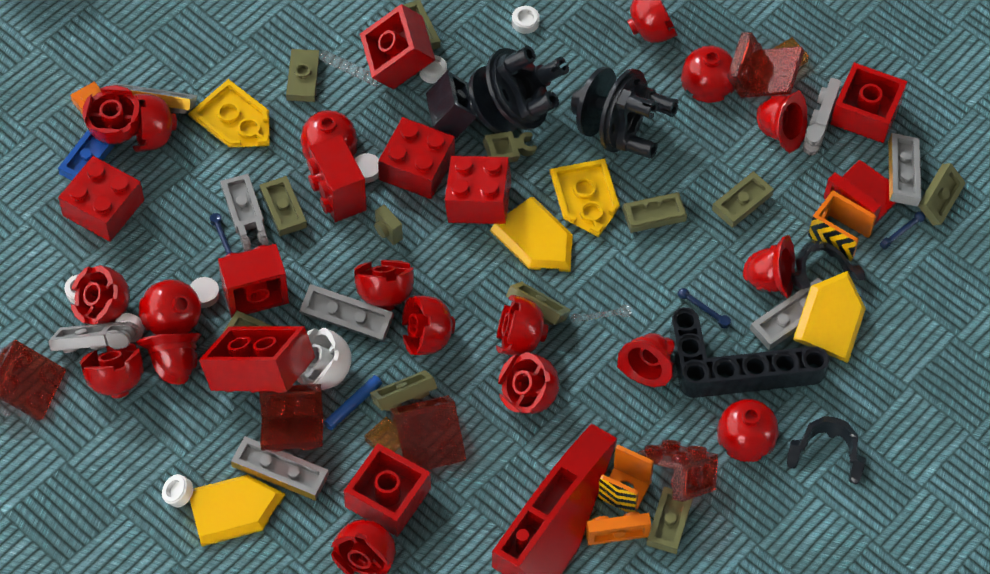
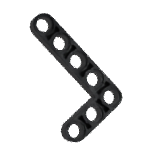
M683 307L677 309L672 316L670 338L675 342L673 354L681 391L688 397L698 398L815 385L823 381L829 356L820 347H804L707 358L698 314L691 308ZM679 325H687L689 328H682ZM684 351H693L695 354H687ZM808 364H815L818 368H813ZM779 367L788 368L789 371L780 370ZM755 370L758 371L760 374H752L749 371ZM725 373L730 377L725 378L720 376L719 374ZM689 377H697L700 380L693 381Z

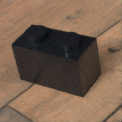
M448 70L426 93L432 127L455 136V139L477 117L469 96V83Z

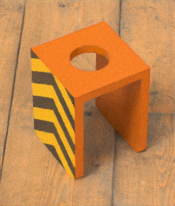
M832 190L813 215L808 237L835 246L844 254L847 260L852 261L859 239L826 219L828 216H831L869 238L872 234L876 215Z
M617 445L615 448L614 468L610 476L601 475L599 479L598 499L627 513L637 512L652 483L654 461ZM622 482L630 483L633 486V488L623 484Z

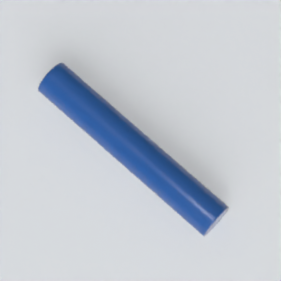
M376 375L370 378L323 421L324 425L329 430H333L370 396V392L375 391L382 385L380 378Z

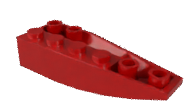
M592 423L542 481L493 549L492 568L502 574H563L580 548L586 531L587 521L591 517L598 497L599 479L601 475L606 474L618 438Z

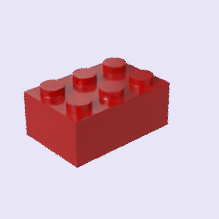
M230 326L199 359L211 391H250L252 393L275 391L276 393H283L292 387L316 356L305 326Z

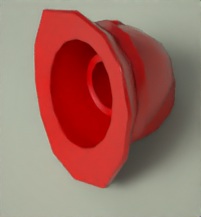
M800 90L789 96H772L771 99L763 102L757 110V123L761 131L767 136L778 140L781 147L789 154L800 147L807 129L806 99Z
M790 235L783 236L777 245H771L770 248L759 250L747 259L743 268V278L747 283L752 284L757 290L762 292H780L786 298L791 296L793 289L791 273L795 272V252Z
M160 334L139 339L136 343L148 351L153 367L163 381L174 385H181L190 379L191 373L197 366L198 354L195 352L197 351L196 343L202 334Z
M649 333L635 338L631 342L626 343L619 351L617 367L627 377L642 385L650 387L666 386L673 377L671 354L674 350L675 342L656 333Z

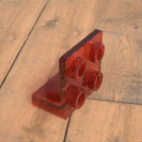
M752 32L741 33L727 78L741 98L791 94L804 55V49L801 46L762 49L761 44L758 43Z
M15 339L2 348L0 352V399L40 421L44 418L66 373V369Z
M321 384L292 385L287 392L276 393L275 391L259 392L262 417L260 446L262 451L280 452L285 449L298 448L311 450L323 446L324 414Z
M449 395L390 409L391 418L397 428L404 458L425 470L466 460L455 401Z
M663 440L660 445H647L644 450L636 452L653 460L655 465L674 469L671 479V486L673 488L672 500L684 502L716 490L718 454L707 452L706 447L680 446L679 441Z

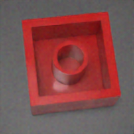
M400 4L360 33L371 77L393 90L436 60L423 16L403 4Z
M854 62L835 103L830 124L884 144L902 103L908 81Z
M402 117L378 160L379 180L432 200L450 166L451 156H455V136Z
M340 134L309 146L310 158L307 159V165L311 175H308V180L313 191H319L321 195L320 203L325 214L330 213L334 222H338L366 211L365 178L342 135Z
M92 156L59 195L58 199L64 217L111 242L143 203L144 196L141 181Z
M451 156L445 194L448 223L506 224L511 187L509 157Z
M276 244L260 245L253 250L230 253L225 257L218 258L222 289L231 318L237 310L245 314H251L289 304L286 272Z
M377 443L344 489L345 507L369 521L381 524L389 533L398 537L431 490V472Z

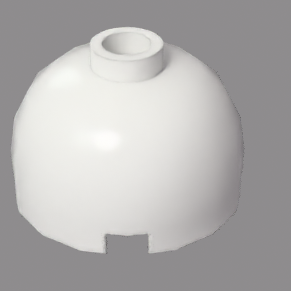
M327 328L320 330L311 329L307 334L316 357L297 381L307 387L321 390L335 387L344 380L349 372L352 357L349 345L340 335Z

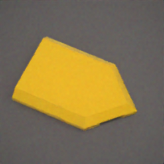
M229 79L188 113L193 120L228 147L270 146L269 110Z
M606 159L549 169L563 219L599 237L620 208Z
M529 197L507 214L506 224H494L490 229V232L528 269L541 270V268L559 269L561 272H571L573 234L534 197Z
M848 271L810 287L793 338L794 341L808 347H820L828 355L846 363L849 362L866 310Z
M248 474L193 488L190 504L201 546L263 531L277 505H280L284 499L285 493Z

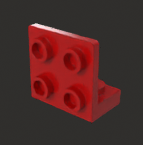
M858 160L843 176L834 172L828 178L823 197L826 199L832 190L875 214L874 226L897 203L889 201V180L861 160Z

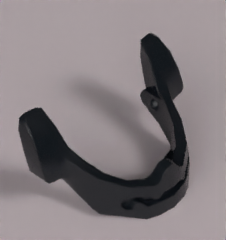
M817 240L808 242L803 246L795 259L797 272L791 273L794 285L800 289L809 288L810 283L806 275V260L811 252L823 250L830 257L838 259L843 272L848 271L849 275L856 280H866L865 272L859 264H850L844 254L835 246Z
M824 416L809 423L802 439L791 440L787 466L789 468H796L802 452L805 451L808 442L815 435L825 432L830 438L840 436L846 441L850 451L849 482L859 483L864 471L866 458L858 454V434L848 422L839 418Z

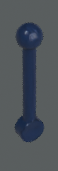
M922 211L916 212L912 220L889 238L883 239L880 247L884 250L887 249L894 240L917 222H923L926 216Z
M213 213L210 216V223L216 227L226 255L233 253L221 226V215Z
M679 289L678 297L680 299H687L718 320L721 328H728L730 326L731 319L729 316L719 315L690 295L688 289Z

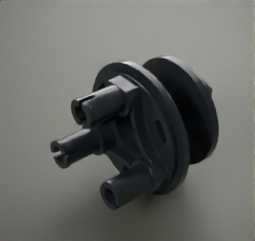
M528 45L518 51L502 48L494 52L490 56L487 66L475 70L469 80L470 100L479 119L495 133L513 132L517 128L532 130L539 127L545 121L547 112L559 106L557 95L551 91L547 92L546 87L551 84L552 80L569 72L568 65L560 68V65L566 62L563 57H558L546 65L535 67L533 62L536 59V54Z
M600 67L586 80L584 86L572 94L571 110L576 115L579 132L588 137L594 136L599 132L601 145L606 151H629L652 159L657 152L658 144L636 136L644 117L652 119L654 113H651V111L655 113L657 111L673 117L677 113L679 106L677 104L679 102L678 99L658 94L655 89L649 88L645 76L640 70L628 69L617 79L615 72L611 68Z

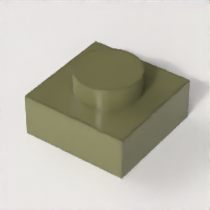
M385 204L376 209V223L374 226L377 233L382 238H387L393 245L403 240L402 223Z

